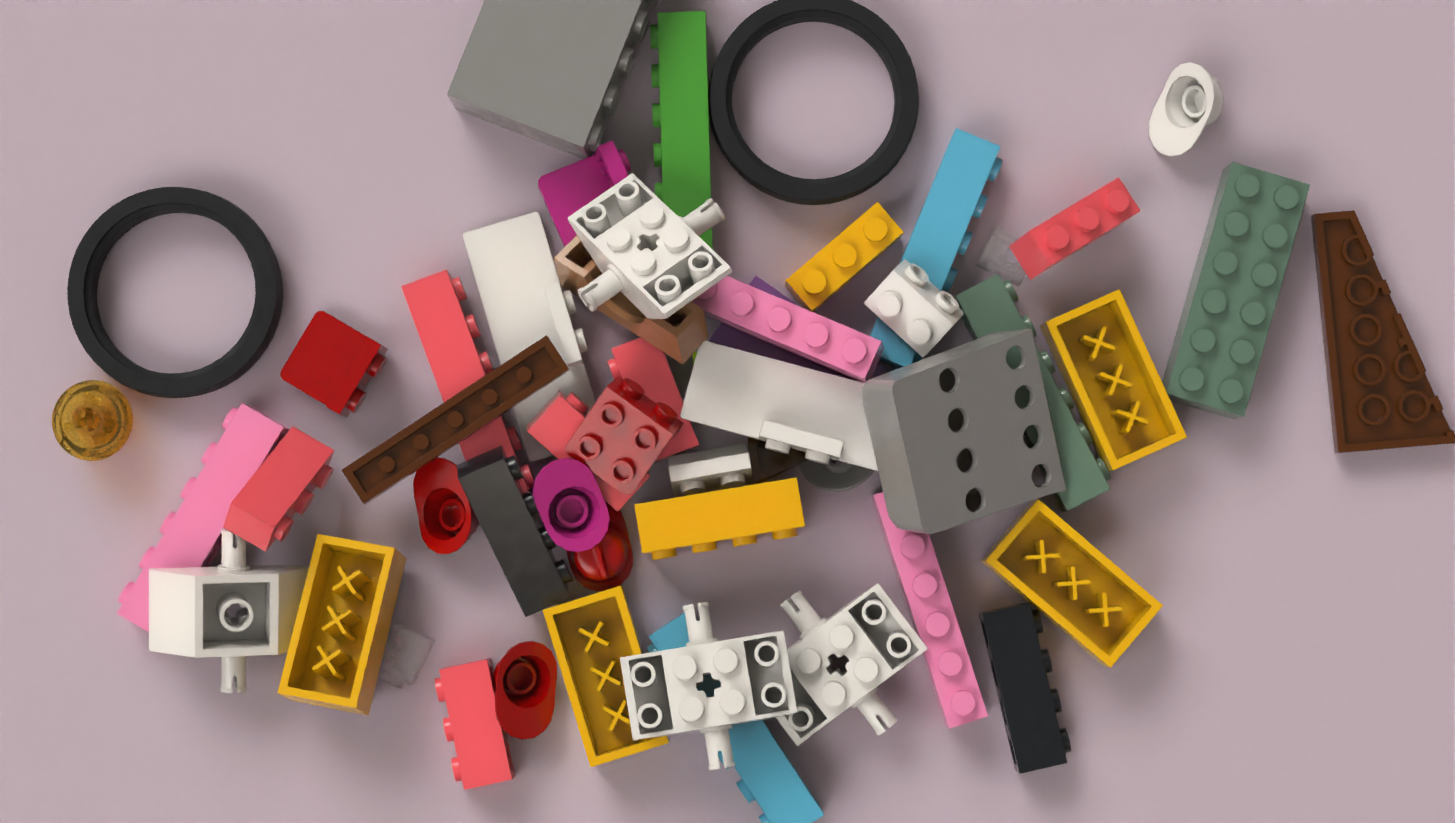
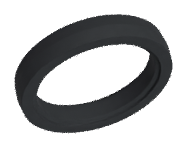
M777 0L760 8L747 17L732 32L723 45L711 73L708 91L711 127L715 139L730 165L741 177L761 192L776 199L800 205H826L853 198L879 183L891 172L904 155L916 127L919 108V93L915 69L904 44L882 18L868 8L851 0ZM803 22L834 24L864 39L884 62L894 91L892 123L880 147L858 167L844 174L823 179H805L790 176L764 163L753 153L742 138L732 108L734 82L738 70L748 53L769 34L783 27Z
M161 187L139 192L121 200L110 207L91 225L78 245L71 263L67 299L72 325L80 343L91 359L105 373L122 385L143 394L162 398H187L207 394L231 384L249 371L261 358L272 341L279 324L283 303V283L278 260L270 242L256 222L232 202L206 191L184 187ZM170 213L200 215L226 227L246 251L255 278L256 294L254 308L249 324L241 338L230 351L212 364L184 373L151 371L135 364L124 356L107 335L101 322L97 304L100 272L106 257L116 242L139 223Z

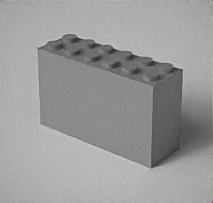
M484 0L447 96L456 110L577 157L588 158L592 151L596 152L597 147L603 144L606 130H603V122L606 114L613 116L621 96L618 93V84L621 78L628 79L635 62V57L632 56L635 41L642 43L650 23V20L647 19L650 4L657 6L659 0Z

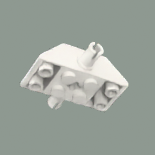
M632 173L568 217V221L599 270L603 273L586 286L578 289V294L583 303L593 312L597 307L621 291L648 319H667L732 273L731 267L699 237L717 223L725 220L721 208L717 203H714L713 199L709 198L701 206L682 218L677 216Z
M222 528L221 564L217 567L149 568V651L193 658L221 657L220 691L233 693L234 676V688L237 693L247 691L246 656L279 655L288 652L310 564L265 566L246 564V540L235 535V544H233V533ZM238 603L243 610L237 611L235 618H230L226 609L230 608L232 604Z
M879 582L850 601L828 619L825 617L821 619L803 596L801 590L781 603L779 606L784 609L802 633L799 636L800 640L787 649L798 713L776 717L797 746L851 706L852 708L857 706L875 730L877 736L885 732L887 728L878 715L883 719L888 728L893 726L898 719L876 693L879 689L877 686L926 651L928 647ZM790 598L794 601V603L797 605L800 611L796 608V606L793 604ZM834 653L838 658L843 655L848 658L845 664V671H841L839 668L835 670L831 668V654Z
M709 602L697 603L700 616L699 621L696 620L694 605L683 606L689 637V643H686V647L620 657L633 740L700 731V734L705 736L709 770L721 769L718 756L719 751L722 752L724 768L734 767L736 765L733 759L729 729L733 728L732 725L798 713L784 630L718 641V638L713 637ZM711 675L713 681L721 682V687L714 689L713 697H707L704 691H698L697 688L698 684L704 682V676Z

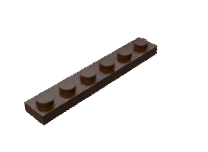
M546 335L343 468L342 472L362 503L367 504L570 371V369Z

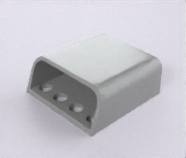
M1032 329L993 332L981 336L971 342L869 379L862 387V401L887 512L892 523L897 528L905 531L934 534L1066 490ZM1012 346H1016L1021 353V362L1015 369H1011L1006 362L1007 351ZM1023 385L1028 389L1030 399L1027 406L1020 409L1015 403V393ZM1030 425H1033L1038 432L1037 443L1032 448H1028L1023 441L1024 431ZM1038 464H1042L1046 470L1047 477L1043 485H1034L1032 481V471Z

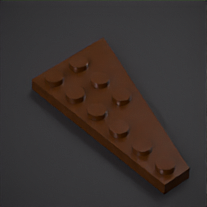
M1355 211L1313 214L1311 216L1334 453L1454 444L1455 433L1448 426L1442 412V404L1438 395L1435 396L1426 377L1425 366L1401 313L1398 314L1390 296L1389 286L1386 280L1382 279L1373 259L1374 253Z

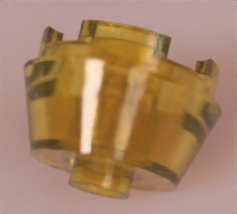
M87 380L71 386L59 397L52 413V428L59 445L67 453L81 460L97 461L112 456L124 446L132 430L133 415L127 398L118 388L104 381Z

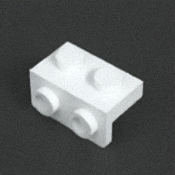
M905 259L893 269L864 302L872 312L923 358L964 314L952 295L945 291H940L929 281L927 273L920 266L913 263L910 264Z
M746 444L692 452L668 458V469L674 497L700 494L705 491L722 488L742 487L745 484L753 483L751 463Z

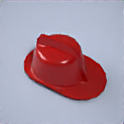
M437 457L416 471L413 481L414 498L423 541L435 553L449 555L458 551L471 538L479 526V521L458 480L456 464L446 458Z
M606 501L610 519L608 531L601 542L593 548L581 552L566 550L569 565L575 579L585 588L596 592L620 586L629 577L633 566V552L624 517L620 510L617 512Z
M535 641L518 643L511 647L496 664L493 673V685L496 689V718L506 733L511 737L521 740L535 738L544 732L550 724L554 712L557 662L552 651L544 644Z

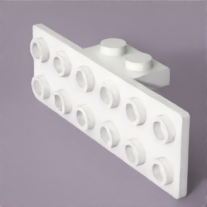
M533 212L463 234L464 243L500 364L502 365L547 335L570 369V371L514 407L528 459L531 462L554 456L527 432V425L559 390L566 396L571 392L577 395L589 407L585 412L586 414L589 413L595 404V398L581 353L588 352L582 328L574 330L570 318L571 314L577 313L570 290L562 291L540 214Z
M704 341L698 348L680 414L682 419L766 441L765 448L789 454L790 448L806 452L805 459L814 462L829 464V460L833 459L878 471L862 401V387L865 383L709 341Z

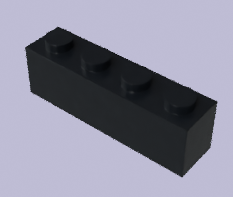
M501 445L458 464V480L525 617L570 598L567 583L573 581L571 573L564 559L556 560L551 549L557 546L547 533L545 526L540 527L535 514L539 512L535 505L532 491L529 490L524 493L518 481L524 478L516 457L513 455L507 458Z
M1021 603L979 613L1015 771L1021 774L1067 763L1065 753L1071 752V745L1066 728L1059 729L1056 713L1062 712V707L1057 689H1050L1047 673H1051L1053 670L1047 648L1041 650L1037 634L1043 633V625L1038 609L1032 610L1030 603Z

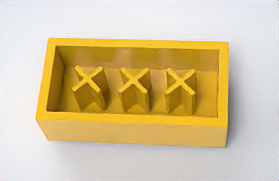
M1120 289L1046 321L1040 326L1079 415L1092 438L1094 448L1099 458L1105 463L1108 471H1113L1187 438Z
M797 477L634 504L642 553H651L652 560L676 557V548L692 546L693 554L717 550L716 542L732 539L733 547L757 543L756 535L772 533L773 540L798 536L797 528L805 526Z
M1039 499L1032 500L981 560L982 563L1105 667L1111 668L1163 607L1158 600Z
M317 534L278 694L295 702L369 716L407 559L396 548Z
M623 585L544 609V617L590 767L669 743V736L633 740L620 657L644 654Z

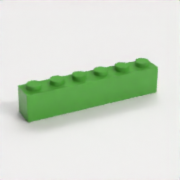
M705 11L657 12L658 24L650 25L651 49H658L659 64H651L652 88H660V103H652L653 128L661 127V143L653 144L654 167H662V182L655 183V195L677 216L682 218L711 198ZM710 228L699 237L713 249L712 228Z

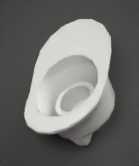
M1189 62L1176 67L1171 72L1153 109L1149 121V135L1153 146L1162 154L1177 156L1190 150L1199 139L1204 127L1216 121L1222 112L1223 93L1220 88V80L1211 77L1201 65Z

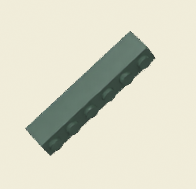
M999 273L954 297L959 304V308L964 313L961 318L973 340L993 332L1032 329L1033 336H1037L1027 315L1021 317L1014 302L1018 301V296L1011 282L1008 279L1002 281ZM1012 346L1006 354V362L1011 369L1017 368L1021 362V353L1016 346ZM1036 346L1066 487L1065 491L1053 493V496L1061 511L1066 512L1110 490L1107 481L1111 479V475L1101 458L1095 460L1088 445L1093 442L1085 425L1082 422L1076 424L1070 412V409L1074 408V404L1065 387H1057L1051 375L1055 372V367L1045 350L1039 352ZM1022 385L1016 390L1015 403L1020 409H1023L1029 403L1030 393ZM1033 425L1028 426L1023 434V438L1029 448L1035 446L1038 440V432ZM1038 464V467L1046 480L1047 475L1045 467L1042 464Z

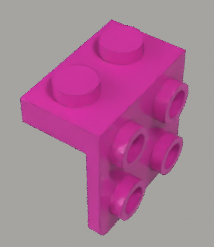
M613 140L599 145L593 156L545 174L538 180V188L564 247L577 235L570 225L568 217L628 176L627 172L631 171L626 153L623 149L617 150Z

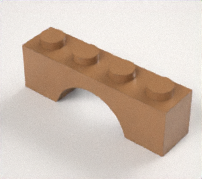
M577 235L554 257L560 285L566 290H570L572 294L579 298L578 289L586 286L603 274ZM621 291L597 307V310L681 364H684L709 337L704 309L693 302H689L667 319H648Z

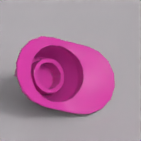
M569 458L554 460L541 469L534 481L533 497L547 533L555 544L568 551L581 552L593 548L601 542L608 531L610 519L607 505L594 475L588 466L578 460Z

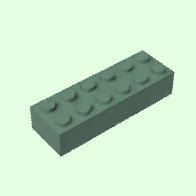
M1235 162L1230 163L1223 169L1162 380L1170 401L1231 419L1244 417L1310 184Z

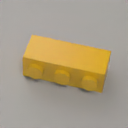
M877 202L786 279L785 287L803 308L815 312L900 240L904 232Z

